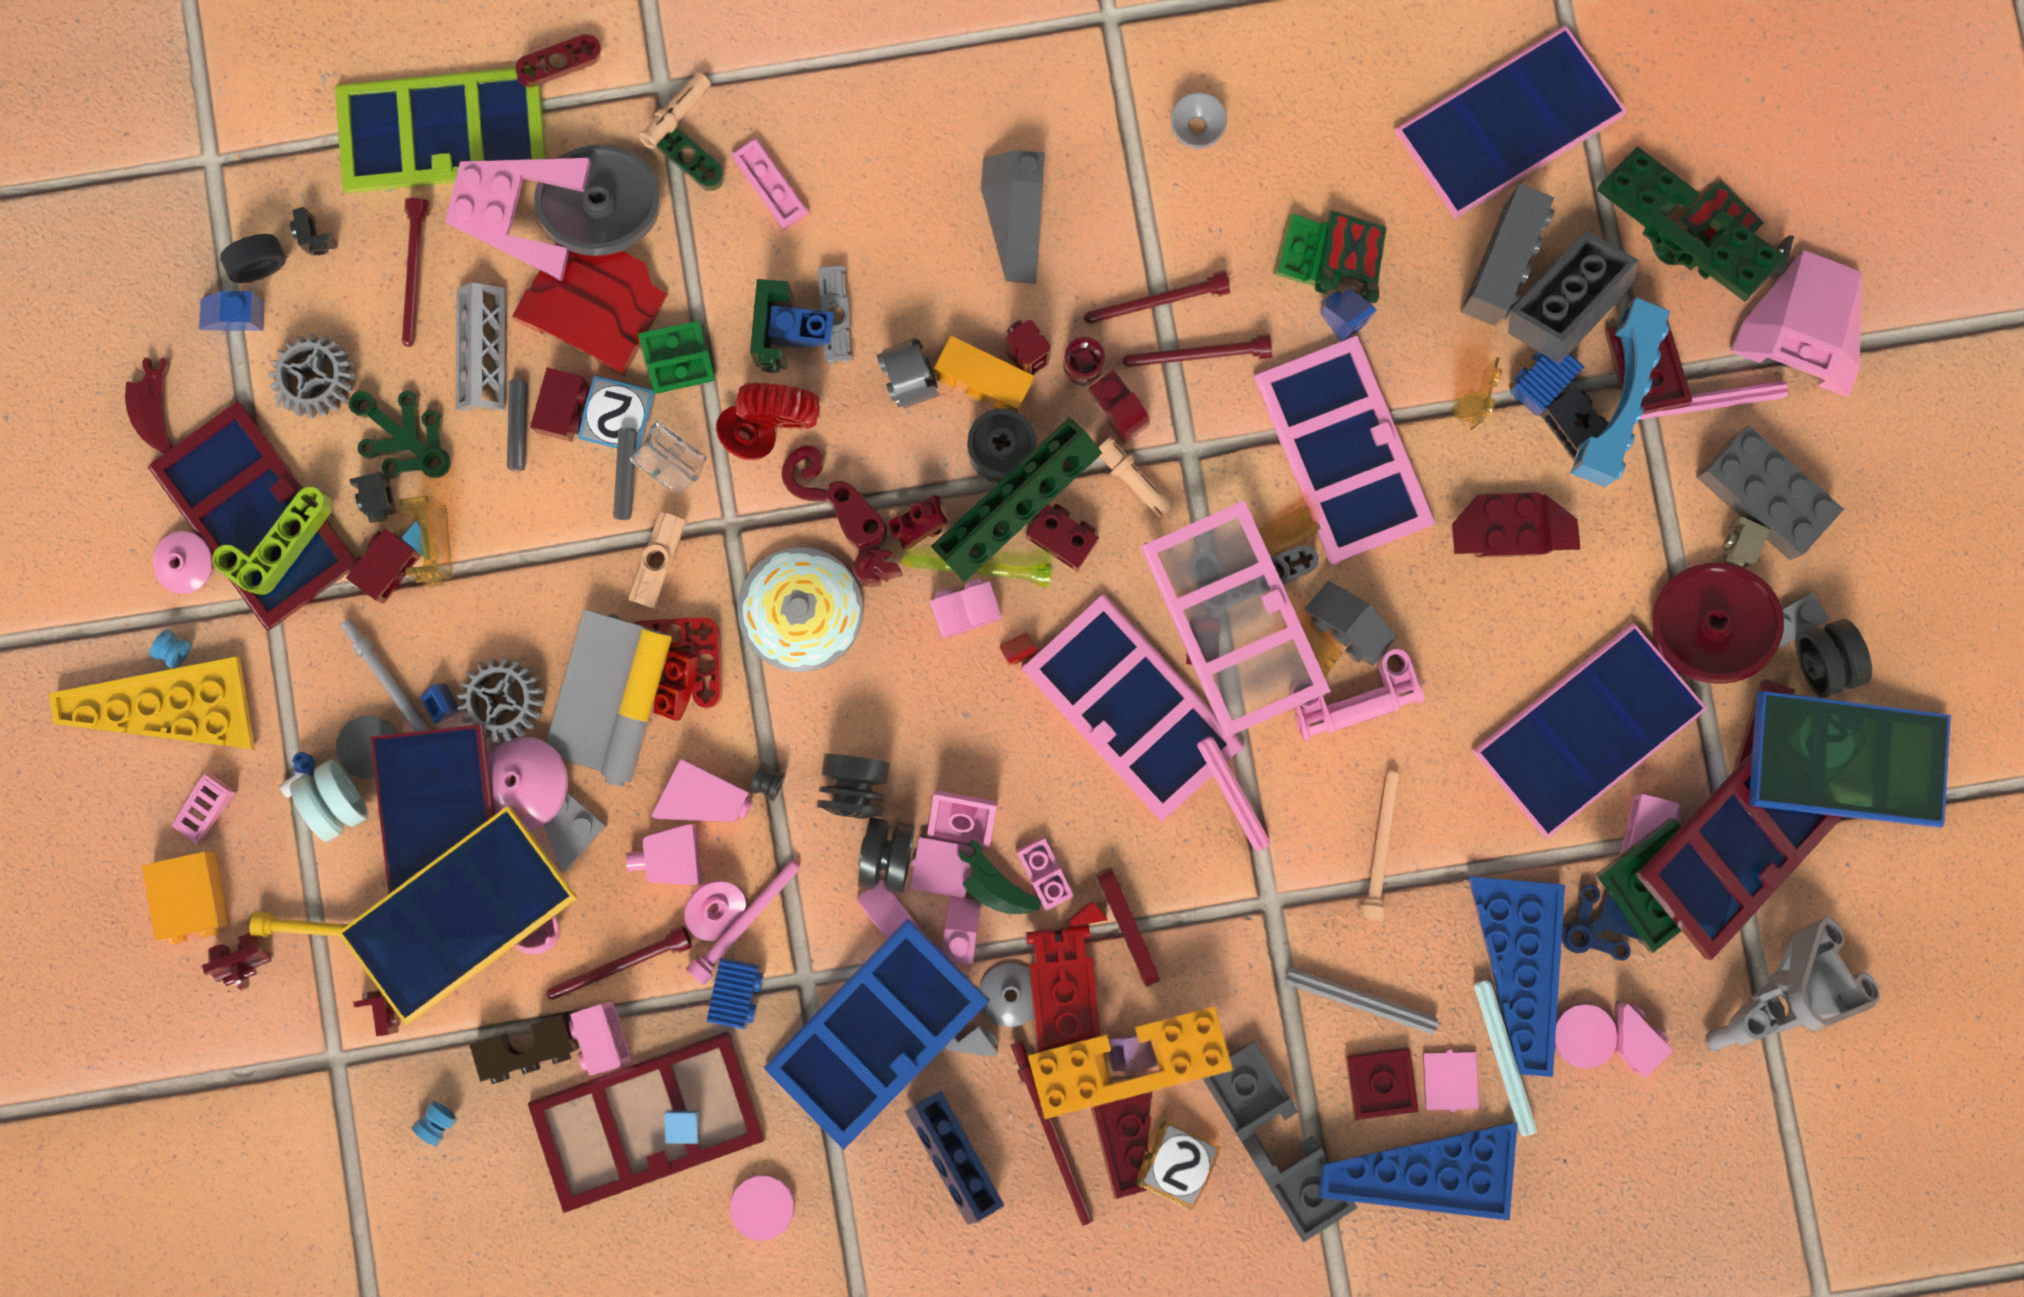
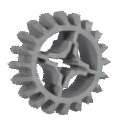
M309 334L306 341L303 336L297 335L296 345L291 341H286L288 350L286 352L281 349L276 350L277 354L281 357L280 360L270 361L271 365L277 368L276 371L268 373L271 379L276 380L269 385L271 390L278 392L275 395V399L280 403L284 402L283 407L286 410L291 411L294 409V414L300 417L306 412L309 418H315L317 411L321 416L325 417L328 414V407L335 412L338 411L339 408L336 402L338 400L343 403L348 402V399L343 394L345 391L353 392V387L347 384V382L356 379L353 373L348 372L354 368V364L347 360L349 353L345 350H340L341 345L336 341L330 343V339L327 336H321L318 340L315 334ZM308 356L304 363L297 364L302 358ZM327 356L331 359L334 367L333 378L326 374L327 364L325 360ZM315 372L323 379L315 377L313 380L311 378L309 380L302 373L309 375ZM291 374L298 378L297 389L299 392L297 396L291 387ZM328 388L323 394L315 397L319 390Z
M502 657L498 665L495 658H489V668L484 663L479 662L477 668L480 673L477 674L469 670L467 674L472 681L470 683L461 681L460 683L462 687L467 688L466 694H457V698L466 700V704L458 706V711H468V714L462 718L463 723L473 722L472 725L476 723L484 724L486 739L492 733L493 742H500L502 733L506 741H512L513 731L518 737H523L525 735L522 729L523 725L528 729L534 728V724L529 720L532 716L537 719L541 717L539 712L534 711L535 706H544V701L535 699V696L544 693L543 689L533 688L539 682V678L537 676L528 678L532 669L526 666L520 670L521 662L518 660H514L510 665L509 658ZM506 674L505 679L500 680L495 688L487 689L482 687L492 677ZM516 679L524 692V704L518 702L514 697L516 687L514 682ZM489 693L507 698L506 701L512 703L513 706L498 704V702H495V698L489 696ZM478 696L484 698L487 702L488 707L485 714L488 716L486 720L479 711ZM513 710L519 713L511 722L504 725H495L497 720L501 719L507 711Z

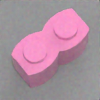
M976 579L965 583V589L953 593L952 589H946L934 594L935 599L930 601V605L942 639L1001 620L1002 616L990 581L983 583L982 579Z

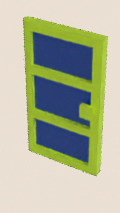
M525 66L523 74L528 73L530 77H534L536 69ZM515 67L335 85L342 190L345 193L455 183L459 164L465 161L546 159L541 87L539 85L530 88L521 85L516 78Z

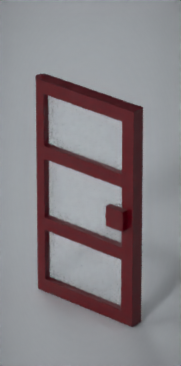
M729 1031L528 1102L529 1111L563 1214L766 1140ZM666 1110H699L698 1143H666L664 1112Z

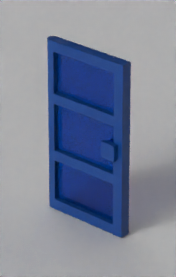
M907 918L764 1066V1069L844 1150L968 1024L990 999Z

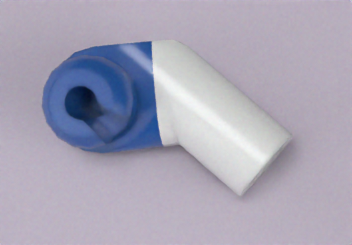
M298 752L294 755L292 759L295 767L294 776L279 785L280 790L287 798L291 796L289 788L291 782L303 775H310L312 777L314 775V758L305 752Z

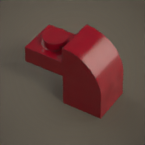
M1112 370L1088 388L1090 394L1106 413L1107 423L1123 444H1126L1149 427L1150 419L1145 408L1135 393L1130 392L1115 370Z

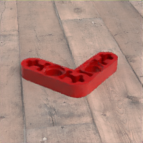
M697 617L640 620L634 622V624L656 630V625H660L659 631L664 633L669 626L678 625L682 630V636L677 642H671L669 649L690 648V654L698 656V659L705 654L711 655L715 662L712 670L702 672L697 666L692 697L698 706L705 709L714 708L720 703L722 698L720 631L718 625L713 620ZM686 624H691V630H701L702 624H707L709 629H713V634H709L707 640L704 641L700 635H690L692 642H687L689 633ZM698 676L705 678L715 676V682L709 680V689L715 692V697H710L709 703H705V700L699 697V692H704L705 684L704 681L698 682Z

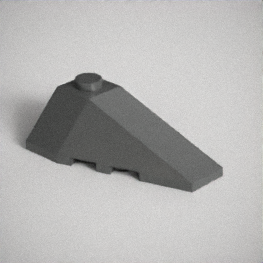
M1010 151L983 158L981 191L1006 282L1036 283L1045 152Z

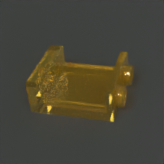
M431 495L399 499L400 512L415 521H420L424 564L419 567L406 568V575L416 579V582L424 583V586L444 585L443 580L453 579L447 506Z

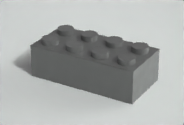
M1519 183L1504 204L1461 313L1493 326L1502 318L1507 319L1510 310L1519 301L1520 294L1516 292L1521 284L1526 282L1532 266L1528 264L1533 255L1536 256L1543 242V238L1540 235L1544 227H1548L1555 210L1551 208L1555 197Z
M1586 230L1510 310L1508 333L1560 364L1635 283L1639 260Z
M1749 425L1736 432L1696 477L1739 516L1771 529L1767 540L1789 560L1804 555L1844 510L1843 507Z

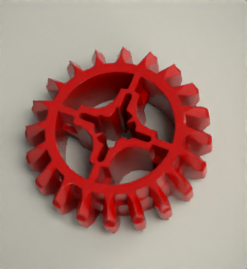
M766 382L747 383L740 386L735 405L737 406L736 414L743 420L780 429L800 430L816 426L821 408L819 406L820 398L807 389Z

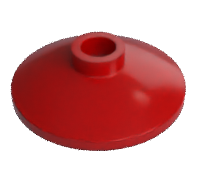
M737 406L725 409L716 421V434L723 447L734 456L745 460H759L769 455L776 442L774 428L743 420L736 414Z

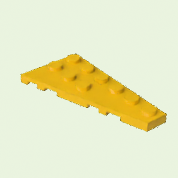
M239 657L49 693L53 724L255 750Z

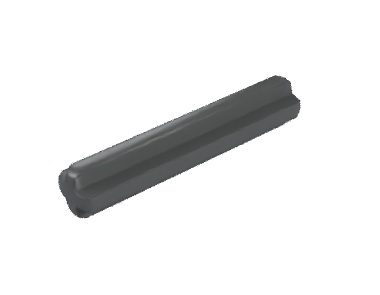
M513 379L509 382L507 468L511 471H523L525 469L527 382L521 379Z
M622 427L618 430L613 517L617 520H629L632 514L637 431L634 428Z

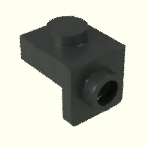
M305 207L292 209L294 220L290 221L293 237L297 239L298 245L306 253L319 256L329 253L330 249L337 248V242L329 234L317 235L314 216Z

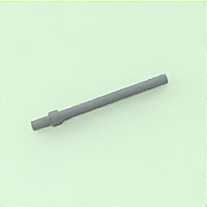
M351 618L342 622L340 626L353 643L352 649L359 658L363 657L415 731L430 730L373 651L375 646L370 639L361 634ZM439 742L424 743L448 778L459 771Z

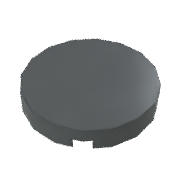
M360 716L349 721L340 731L336 741V754L341 766L350 774L360 778H375L370 737L397 734V729L387 720L376 716ZM401 746L388 747L391 769L398 762Z

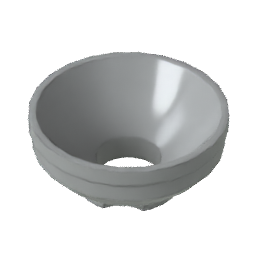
M1196 92L1182 97L1176 103L1171 115V127L1174 136L1181 144L1191 149H1205L1213 146L1221 139L1227 125V115L1222 103L1217 98L1206 93ZM1193 119L1203 120L1206 124L1205 132L1193 134L1189 130V122Z

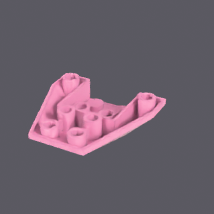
M1806 250L1801 251L1741 323L1731 352L1758 363L1768 357L1820 378L1819 387L1848 397L1860 368L1862 272Z

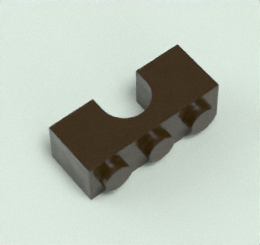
M565 1013L531 1024L534 1033V1044L526 1053L519 1052L512 1047L507 1032L469 1044L480 1082L490 1079L491 1084H496L510 1079L509 1072L521 1069L523 1075L541 1069L540 1062L552 1059L553 1065L572 1059L570 1053L579 1048L576 1039L574 1040L570 1033L569 1014Z

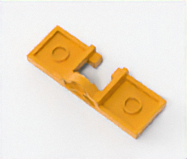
M1216 1005L1136 1026L1135 1029L1139 1043L1151 1040L1159 1068L1157 1071H1149L1141 1076L1129 1079L1123 1078L1115 1082L1111 1081L1104 1055L1105 1052L1112 1050L1108 1034L1029 1054L1028 1058L1044 1118L1067 1114L1233 1070Z

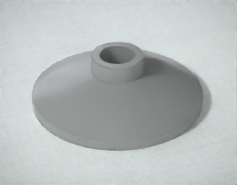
M1004 963L991 969L985 975L980 985V990L990 999L982 1008L986 1016L996 1024L1005 1027H1016L1030 1021L1033 1018L1029 968L1017 963ZM1009 989L1017 993V998L1012 1002L1007 1001L1004 997L1005 992Z

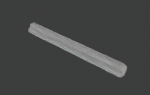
M1289 968L1286 974L1285 983L1429 1034H1434L1437 1029L1438 1019L1436 1017L1294 968Z

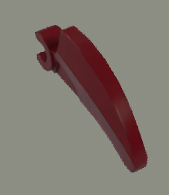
M144 357L142 367L146 373L143 380L140 382H126V410L137 434L154 449L166 453L172 448L167 434L163 404L165 375L170 369V364L168 360L161 358L160 367L157 370H152V360Z

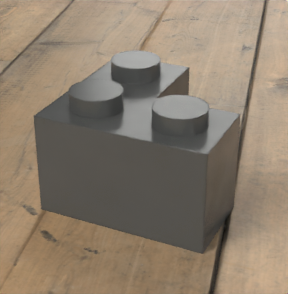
M1327 581L1305 608L1312 618L1311 625L1322 634H1325L1327 631L1330 632L1331 636L1338 643L1347 647L1345 653L1358 663L1363 660L1374 666L1397 638L1369 603L1330 581Z

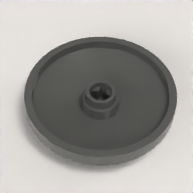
M589 145L571 150L557 158L590 159L591 166L584 192L541 182L537 183L534 198L540 225L556 244L578 254L599 256L614 254L628 249L650 232L659 216L661 195L653 170L638 155L620 147Z

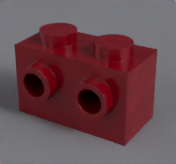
M1055 503L1052 507L1048 504L1042 509L1026 533V539L1078 573L1098 543L1099 537L1095 535L1097 530L1084 521L1078 524L1069 518L1071 513L1062 506Z

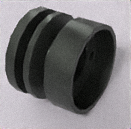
M824 754L821 774L835 779L834 786L819 787V792L833 794L832 801L818 799L817 808H822L833 813V815L860 819L875 816L882 817L883 808L871 807L870 800L885 801V796L872 791V786L887 784L890 763L854 756Z

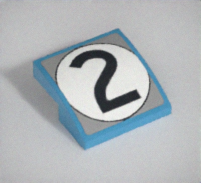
M595 375L587 397L578 439L617 448L619 428H634L637 431L635 453L639 454L642 450L646 424L651 417L655 396L653 390Z

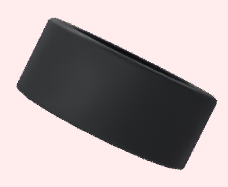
M266 233L255 234L235 241L220 254V260L228 278L235 283H248L263 279L280 270L286 263V257L278 239L274 235Z

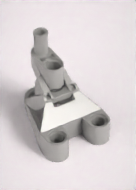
M1827 917L1799 929L1793 935L1777 971L1767 979L1769 983L1751 996L1752 1002L1740 1007L1730 1019L1729 1025L1708 1032L1705 1035V1040L1708 1047L1713 1052H1717L1736 1043L1744 1046L1760 1040L1772 1032H1784L1799 1025L1816 1032L1873 1008L1880 998L1878 985L1867 972H1861L1854 976L1851 974L1838 954V951L1844 944L1843 932L1834 919ZM1778 995H1782L1788 1004L1789 1012L1786 1015L1784 1006L1777 997Z

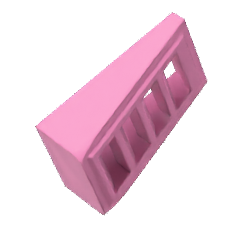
M204 774L184 804L172 827L196 844H200L237 792L212 774ZM209 789L219 795L216 800L207 794ZM202 799L212 805L210 811L199 803ZM194 809L206 816L203 821L192 814ZM187 819L199 826L197 832L184 824Z

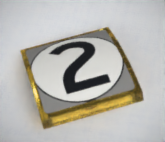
M1161 1122L1152 1152L1145 1154L1136 1184L1190 1210L1194 1209L1209 1180L1221 1147L1171 1122Z

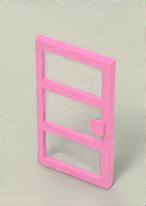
M1245 500L1154 541L1145 543L1140 547L1225 738L1232 737L1235 733L1331 692Z

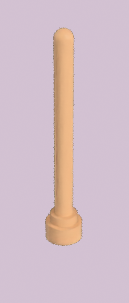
M1395 769L1389 770L1386 774L1368 899L1365 898L1364 904L1360 905L1359 917L1384 921L1386 908H1383L1384 901H1381L1399 780V773Z

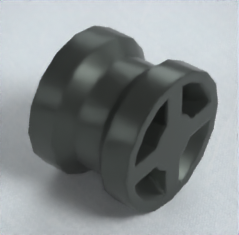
M762 763L753 779L750 791L755 794L761 792L766 795L767 799L774 801L783 785L786 773L783 771L775 772L770 769L769 765Z

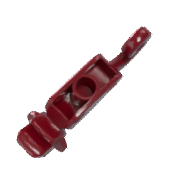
M801 446L791 452L784 461L781 472L785 487L794 497L805 501L825 502L835 510L845 537L859 551L853 566V572L857 580L866 587H880L882 580L888 582L890 579L902 577L903 572L900 567L892 562L895 560L892 551L880 550L885 542L888 531L882 517L853 485L843 480L831 483L828 490L807 488L799 485L794 479V471L802 460L806 458L812 460V464L809 467L801 469L802 477L807 480L820 475L824 468L825 460L822 453L814 446ZM843 495H850L847 501L839 502ZM871 526H878V530L875 533H867Z

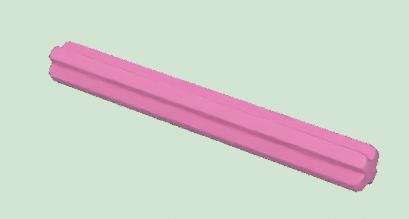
M1785 381L1692 394L1693 402L1689 406L1641 415L1639 420L1781 399L1788 395L1787 384Z

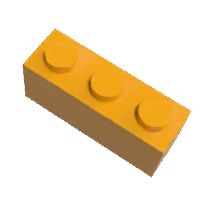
M950 336L934 367L935 375L938 376L937 380L941 384L949 388H954L956 385L966 390L965 394L978 402H982L985 399L993 403L994 409H1008L1017 413L1020 412L1034 384L1035 376L953 336Z

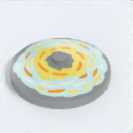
M787 548L767 556L748 574L739 594L738 621L746 642L765 662L785 671L812 672L835 663L852 647L862 625L863 599L854 576L837 558L814 548Z

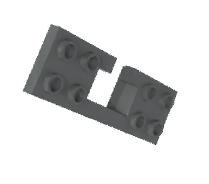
M1252 1041L1230 1055L1233 1070L1202 1079L1304 1243L1356 1210L1357 1206L1351 1201L1318 1197L1321 1164L1328 1163L1329 1161L1313 1136L1299 1143L1305 1156L1280 1172L1278 1171L1254 1129L1278 1114L1284 1120H1287L1298 1113V1110L1255 1041Z

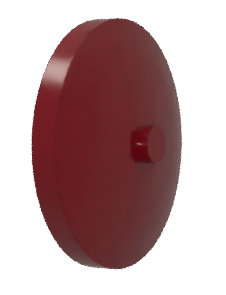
M1728 563L1699 564L1675 575L1660 591L1652 614L1653 637L1664 659L1685 676L1712 684L1734 683L1757 674L1775 656L1784 632L1782 606L1772 588L1755 573Z

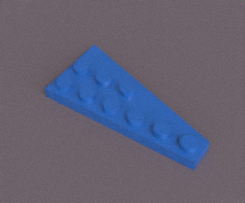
M1468 876L1519 1073L1522 1075L1553 1077L1565 885Z
M1511 1122L1321 1164L1318 1197L1510 1221L1518 1123Z

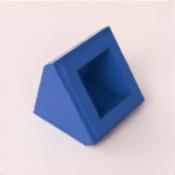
M434 684L421 696V701L435 724L459 712L458 704L446 684Z

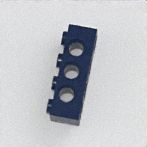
M942 1091L926 1097L905 1110L967 1225L978 1223L1005 1206Z

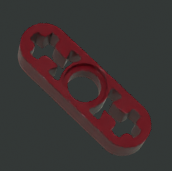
M582 34L523 56L516 63V78L521 85L532 88L592 66L600 59V42L593 35ZM586 44L588 48H593L591 56H587L585 52L580 53L582 45ZM569 49H573V55L576 54L577 62H573ZM554 54H562L568 62L564 67L556 68L551 65L549 59ZM544 59V65L546 70L548 71L547 73H544V67H541L540 60ZM525 66L536 69L534 77H530L528 73L523 74Z

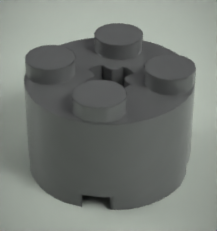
M919 337L883 349L882 353L877 354V360L882 372H886L888 379L891 380V382L886 384L892 401L896 402L898 408L903 407L905 409L940 396V393L937 391L938 384L928 356L921 353L920 349L924 347Z

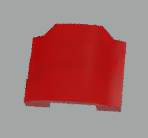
M570 251L563 281L539 270L530 289H526L512 317L515 321L541 334L545 332L589 354L598 363L625 376L640 348L637 334L650 330L668 295L652 285L646 264L624 251L599 256L583 255Z

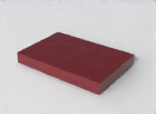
M1617 327L1606 329L1605 336L1622 391L1625 375V357L1621 338L1615 335ZM1670 327L1658 348L1661 351L1660 359L1651 370L1649 376L1652 379V385L1648 393L1642 398L1641 406L1644 408L1642 415L1689 406L1693 402Z

